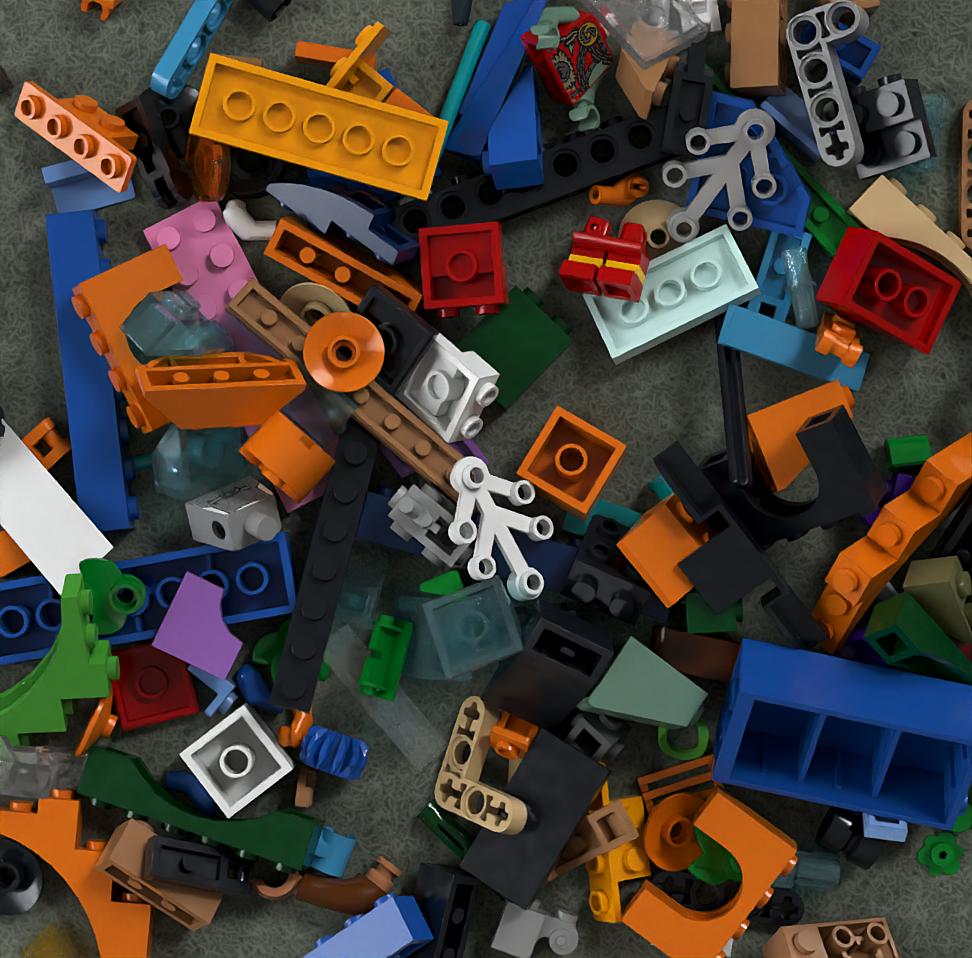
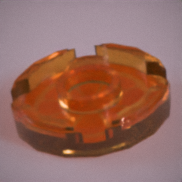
M189 134L186 146L187 170L193 169L194 179H190L191 185H193V194L202 203L221 201L227 193L230 182L231 157L229 145Z

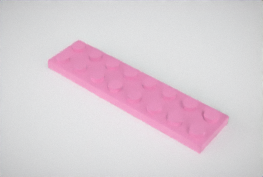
M211 195L143 230L152 250L166 243L183 278V281L173 286L172 289L205 353L249 352L268 355L280 361L282 360L278 354L225 310V306L251 278L258 283L259 281L234 232L225 223L223 211L215 197ZM303 377L306 382L305 391L279 411L334 459L339 436L311 382ZM260 425L243 427L250 438ZM330 471L300 504H297L281 488L279 489L274 485L287 513L323 496Z

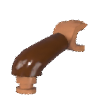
M379 856L376 860L379 865L376 869L371 867L365 876L359 872L355 877L349 879L323 877L308 873L301 876L297 870L296 874L288 873L286 882L277 888L267 886L264 878L250 881L257 894L267 900L283 901L294 894L296 895V900L356 916L363 913L366 915L375 908L373 903L387 895L394 886L391 882L395 876L400 878L403 873L385 858Z

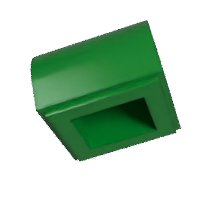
M926 434L887 438L884 440L886 470L889 473L921 469L926 460L932 457Z

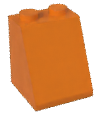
M839 379L746 416L749 446L768 491L777 492L785 489L810 463L795 435L808 417L840 405H844L851 419L854 417L851 411L855 407L852 393L847 385L841 386Z

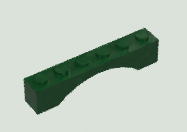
M908 591L875 604L864 638L888 665L902 667L918 675L972 686V663Z
M106 745L91 746L77 793L89 796L88 803L94 806L111 809V806L114 805L126 809L124 815L134 820L147 822L148 818H152L162 822L161 828L163 830L179 835H184L185 830L199 835L198 841L200 843L221 848L222 843L237 848L235 854L252 861H259V857L274 861L273 868L289 874H296L297 870L301 871L311 867L325 823L324 820L290 808L249 819H228L203 813L184 804L166 791L150 773L141 757Z

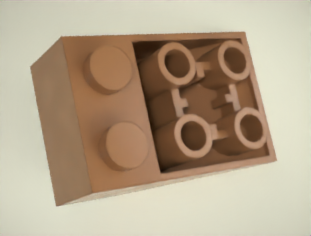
M885 917L781 926L761 948L764 958H899Z

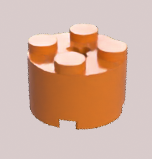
M279 410L261 424L238 450L254 466L260 463L258 468L262 471L261 473L279 489L281 488L297 504H300L336 463L329 454Z

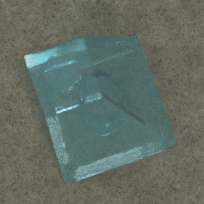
M172 423L151 454L156 493L189 501L247 477L246 458L238 451L244 444L243 427H217L192 430L180 429Z

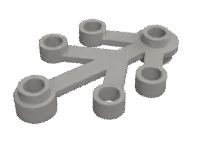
M749 109L741 113L733 125L707 130L696 127L688 131L685 137L686 146L689 152L695 155L706 153L710 145L734 143L724 155L682 163L677 160H671L663 166V181L667 186L673 188L683 185L686 179L710 175L687 207L676 208L669 214L667 229L672 239L685 243L693 240L698 235L700 229L699 219L725 183L730 205L727 213L729 225L737 231H743L750 227L753 218L751 210L745 202L739 164L750 151L755 173L751 180L753 193L762 199L769 198L775 193L777 185L774 176L769 170L766 146L775 135V123L769 113L762 109ZM758 124L762 126V132L758 136H751L747 133L750 126ZM696 135H701L706 139L705 143L700 147L692 146L690 143L691 139ZM672 168H678L682 171V174L678 179H670L667 177V172ZM762 179H767L771 182V185L767 190H759L756 188L757 183ZM737 212H745L747 214V218L741 223H737L732 219ZM687 222L691 225V228L686 233H680L676 230L678 224Z

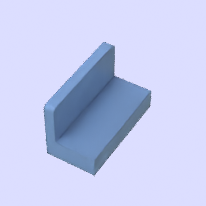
M786 86V95L768 96L758 109L769 113L775 123V132L815 165L821 158L805 101ZM828 131V133L837 135V131Z
M75 160L41 168L45 184L52 189L58 213L96 210L129 201L136 197L131 179L127 191L118 193Z

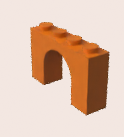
M166 243L79 283L72 289L75 296L71 297L76 313L81 319H87L93 331L90 334V340L94 349L100 356L105 355L111 367L108 370V375L112 385L117 392L123 391L129 403L126 411L130 421L135 428L141 427L144 434L171 421L143 396L135 375L136 366L141 365V363L134 357L129 348L126 328L129 316L139 302L183 281Z
M717 784L694 815L693 825L726 848L738 861L743 877L736 895L720 908L710 911H696L682 906L646 879L622 910L621 921L670 958H724L726 953L722 949L731 938L737 941L742 936L750 923L746 918L754 907L763 908L772 896L774 889L770 886L779 875L786 877L798 861V857L795 855L797 844L793 839Z

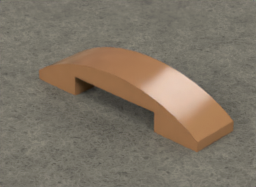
M620 799L584 817L545 884L559 875L639 836Z

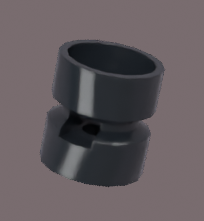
M830 806L815 838L816 845L833 854H838L841 851L844 852L847 861L864 870H868L874 864L886 842L884 839L864 837L863 817L860 816V812Z

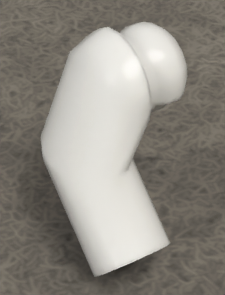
M239 199L228 201L223 211V218L225 223L231 227L232 231L240 239L245 241L271 239L277 227V221H255L247 212L246 204Z

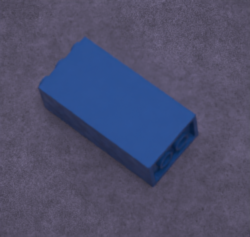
M743 637L717 720L712 781L952 831L957 816H962L963 812L966 811L968 803L967 792L969 787H972V686L801 649L796 650L791 647Z

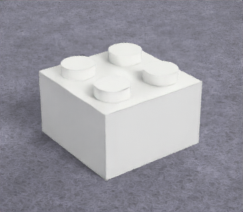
M247 702L179 754L228 819L297 765L285 748L279 745L278 739L252 705Z

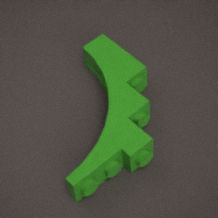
M83 573L66 574L61 594L62 626L51 650L34 671L12 688L0 693V766L23 765L27 749H32L33 733L66 732L69 715H75L76 699L110 697L113 680H119V657L112 656L110 640H98L97 624L90 623L89 614L93 613V595L91 589L85 590Z

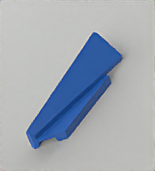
M513 0L503 5L458 113L461 119L449 136L444 151L480 165L482 151H486L488 147V132L512 91L528 53L520 36L531 30V26L537 25L542 10L547 7L549 0Z

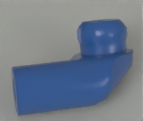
M253 664L241 666L236 679L244 700L250 705L282 714L285 708L269 705L272 690L268 689L261 671Z
M171 770L168 772L167 790L187 792L196 809L203 813L213 815L217 811V803L194 773Z

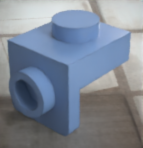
M190 664L187 669L218 693L204 713L208 717H212L217 711L224 715L238 698L233 693L234 689L238 686L237 682L229 676L227 680L220 679Z

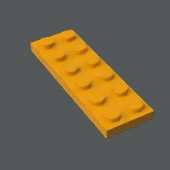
M210 53L189 134L427 201L449 121Z

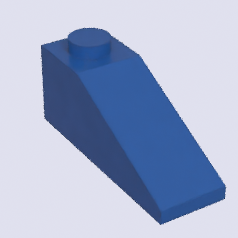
M533 65L525 66L488 132V150L482 151L485 175H492L496 190L544 184L540 93Z

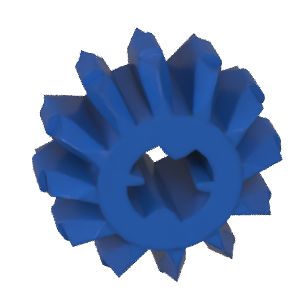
M316 725L310 727L307 735L304 736L299 758L303 764L354 780L360 777L362 770L366 767L370 747L360 739Z

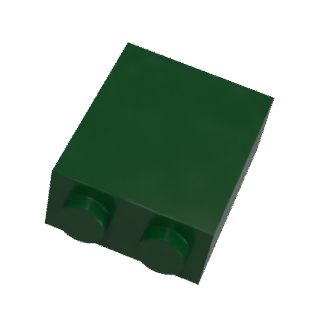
M516 285L508 292L509 305L499 306V314L486 315L456 346L461 352L474 351L500 374L495 383L499 392L494 401L505 412L573 343V340L568 336L572 332L571 328L556 314L550 319L540 309L544 304L543 301L531 289L526 287L521 291Z

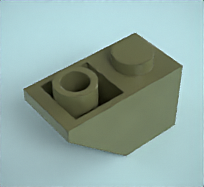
M958 556L911 561L903 584L904 592H909L944 633L965 644H972V582L969 573L963 571Z

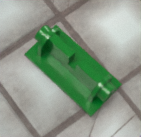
M379 614L378 620L372 623L374 628L368 649H371L370 657L366 656L361 678L357 681V684L360 685L359 693L362 695L394 702L414 623Z

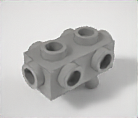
M426 483L421 489L413 484L408 490L402 485L388 502V505L392 508L388 516L394 520L390 528L407 542L412 537L416 538L425 546L421 553L437 567L440 568L444 562L452 567L456 561L463 566L474 553L475 544L470 542L462 545L454 544L448 547L441 542V535L449 530V526L454 522L456 511L451 515L439 504L444 498ZM461 525L459 528L460 535L463 538H465L466 530Z

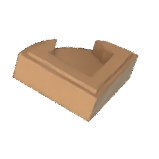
M301 763L295 807L309 808L314 802L317 769Z

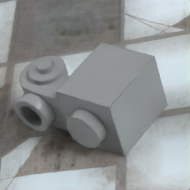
M506 899L491 939V947L519 958H530L536 941L542 937H548L550 947L555 953L560 955L570 954L578 945L579 938L576 929L578 916L557 907L554 914L539 908L541 902L535 899L530 909L525 911L509 899Z

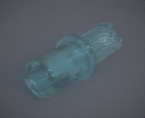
M799 247L781 252L788 286L785 288V293L791 295L796 325L800 329L813 328L819 323L813 289L817 287V284L812 282L807 249Z

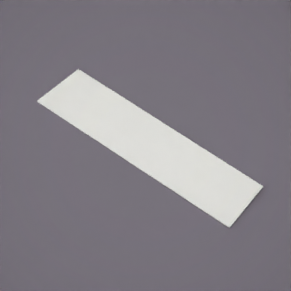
M2 419L5 433L4 437H0V524L61 595L66 574L81 573L79 569L80 561L87 558H103L114 547Z

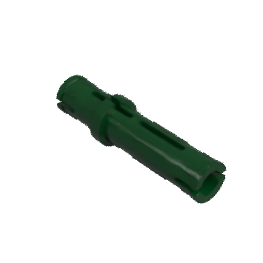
M434 798L416 817L463 860L475 839L439 806ZM488 886L495 894H497L500 897L499 899L501 901L506 899V897H504L503 895L492 889L490 886Z

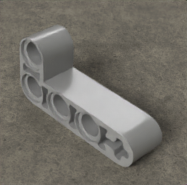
M837 0L798 14L790 20L786 29V38L820 155L828 165L842 169H850L857 166L864 155L863 141L836 47L863 37L869 26V17L863 8L849 0ZM853 10L855 14L854 24L851 28L841 31L839 27L841 15L846 11ZM809 24H814L816 27L814 40L808 44H803L801 41L802 30ZM825 62L828 69L827 76L823 81L815 83L812 79V71L817 64ZM830 101H836L839 106L838 115L832 121L827 122L823 117V109ZM828 131H837V135L828 133ZM840 142L849 144V149L843 151L844 158L835 155V151L840 149Z

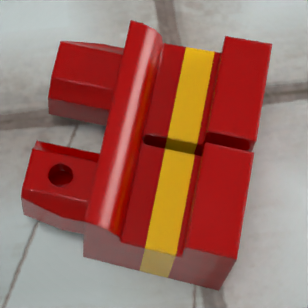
M590 216L583 232H573V248L569 259H563L558 273L568 291L602 296L603 293L605 297L639 303L650 258L645 250L647 232L644 226L627 222L623 226L620 238L610 237L612 226L609 221L604 218Z

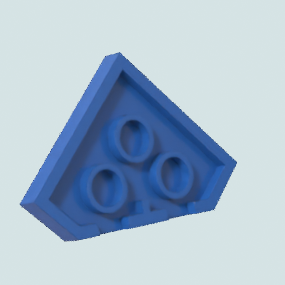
M713 91L706 130L733 125L741 113L757 108L753 100ZM754 124L749 127L747 133L751 136H758L762 132V126ZM774 135L772 141L766 146L769 170L774 176L777 185L776 191L771 197L762 199L753 193L751 180L755 173L750 151L739 164L745 202L751 210L753 218L750 226L802 238L811 206L812 195ZM734 142L710 145L709 150L702 154L699 159L724 155ZM710 175L692 178L686 207ZM762 179L757 183L756 188L767 190L771 182L767 179ZM726 183L703 215L728 220L727 213L730 205ZM737 212L732 219L737 223H741L747 218V214L745 212Z

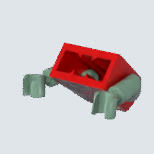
M572 6L546 7L542 10L537 25L531 26V30L522 34L520 38L549 97L574 105V109L569 112V117L572 121H580L578 128L580 132L598 128L600 115L594 106L595 94L605 71L613 63V55L605 39L618 29V23L613 15L606 10H603L594 17L591 13L577 10Z

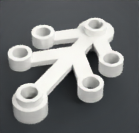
M469 456L456 462L450 474L451 485L459 493L454 522L449 526L448 534L451 541L457 545L470 543L476 538L473 558L468 563L469 575L478 581L494 576L496 563L491 557V551L495 539L512 571L507 580V589L510 595L518 601L537 598L544 587L543 577L536 569L528 567L508 528L527 534L533 541H541L552 536L554 531L553 523L550 518L544 515L531 518L498 507L489 494L490 492L508 497L513 505L521 506L533 501L535 497L533 485L527 480L513 483L490 475L486 464L477 457ZM470 471H472L474 475V482L470 478ZM519 487H521L524 492L523 499L519 497ZM474 503L481 513L478 533L476 525L471 520ZM538 522L542 525V534H539L537 531ZM461 525L466 530L465 538H463L459 532V528ZM480 561H482L485 566L484 574H482L479 570ZM528 578L531 583V589L527 585Z

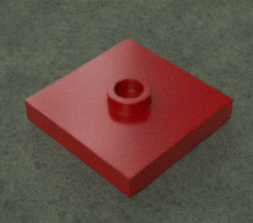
M153 641L111 651L112 656L119 657L120 664L119 680H113L112 688L121 731L200 713L201 709L193 675L187 669L190 664L151 646Z

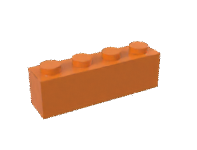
M294 213L280 219L263 254L310 280L330 288L336 294L357 306L370 287L378 282L416 314H419L424 304L421 283L330 233L324 234L309 227L308 221Z

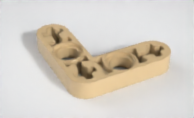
M471 696L463 702L436 782L435 800L442 808L489 830L515 835L526 824L527 808L524 802L479 782L490 747V732L493 725H497L498 708L482 701L481 697ZM469 744L471 748L470 757L464 763L462 759L463 750ZM454 789L463 792L461 798H457L453 794ZM483 793L484 807L480 813H477L476 801ZM499 808L505 809L509 813L508 818L497 815Z

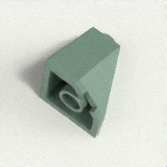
M629 636L612 642L614 654L594 687L576 705L582 711L673 730L692 726L697 722L704 711V706L701 704L708 693L635 638Z

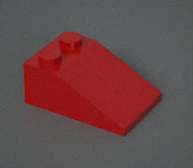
M848 226L816 294L815 300L855 322L916 351L929 355L962 282L876 230Z

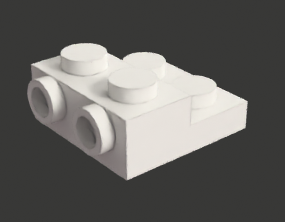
M439 333L403 388L395 396L447 443L471 439L479 433L483 426V421L479 418L483 408L490 405L497 397L499 389L495 386V383L500 374L474 351L461 352Z

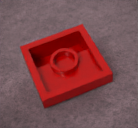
M500 222L418 229L424 310L436 312L437 319L460 317V309L475 308L476 315H494L500 313L499 306L509 305L507 268L503 261Z

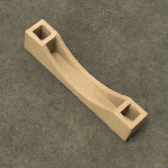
M881 174L846 212L861 228L876 230L899 245L914 248L937 260L962 282L972 297V258L964 251L966 246L963 241L950 231L945 234L934 223L937 219L928 208L922 204L914 205L905 196L907 190L899 181L893 177L887 179Z

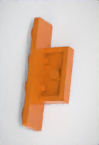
M33 81L24 82L15 110V117L118 193L126 192L137 161L136 156L128 150H134L139 135L127 128L124 120L115 115L108 114L98 107V102L89 96L76 95L75 98L56 99Z

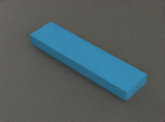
M728 305L717 344L826 383L839 379L841 386L847 385L852 392H859L870 356L869 353L862 351L854 367L850 368L841 363V358L831 353L824 355L815 351L817 334L737 305Z

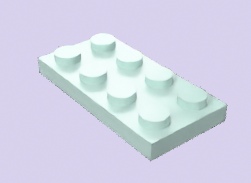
M727 224L651 260L639 303L605 297L603 293L602 296L585 293L582 295L615 365L726 312L728 305L738 306L761 295V292Z

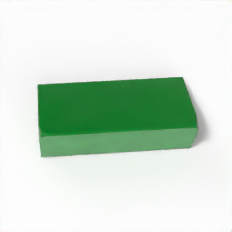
M456 569L420 583L421 585L419 586L421 592L469 599L460 573Z

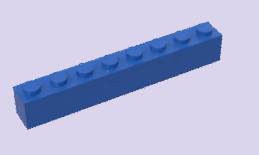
M93 209L45 215L78 506L101 533L135 529L134 520L140 519V506L138 497L131 496L130 480L136 479L133 456L127 457L125 441L131 440V427L128 416L122 417L120 402L126 401V397L123 391L117 392L112 385L108 375V370L111 367L105 355L100 356L94 349L90 340V334L93 331L87 319H81L78 316L71 297L75 296L72 289L76 285L112 268L110 258L104 259L102 243L109 242L107 223L105 219L99 220V214Z

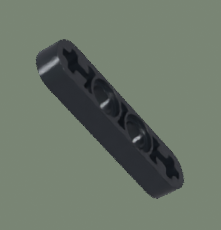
M660 869L650 879V882L657 886V883H664L666 877L670 876L674 885L686 887L685 879H693L688 889L689 902L682 901L684 898V893L672 891L669 896L682 906L696 911H710L724 906L732 900L741 883L733 882L730 879L715 885L718 889L716 900L710 904H702L697 901L695 892L699 885L705 882L694 877L689 871H667ZM771 885L770 887L774 889V892L769 899L770 902L783 903L784 897H790V902L796 906L795 912L789 911L787 918H782L781 912L778 909L767 907L768 915H761L764 907L759 909L755 906L746 918L750 921L792 926L802 919L804 903L794 890Z

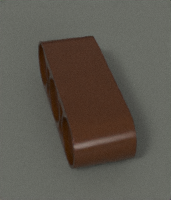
M654 625L649 650L681 673L730 682L741 643L699 634H687L680 630H672Z

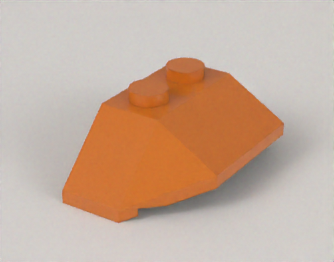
M249 352L164 355L151 360L146 365L136 366L135 375L144 398L180 429L202 430L204 428H241L243 426L261 425L305 391L306 382L295 360L284 358L280 361L268 355Z

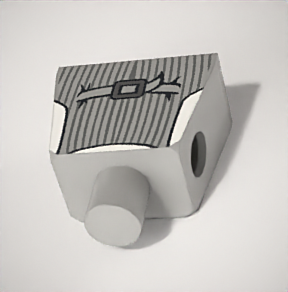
M247 476L185 503L193 540L226 550L238 551L261 540H272L282 528L274 494L251 476Z

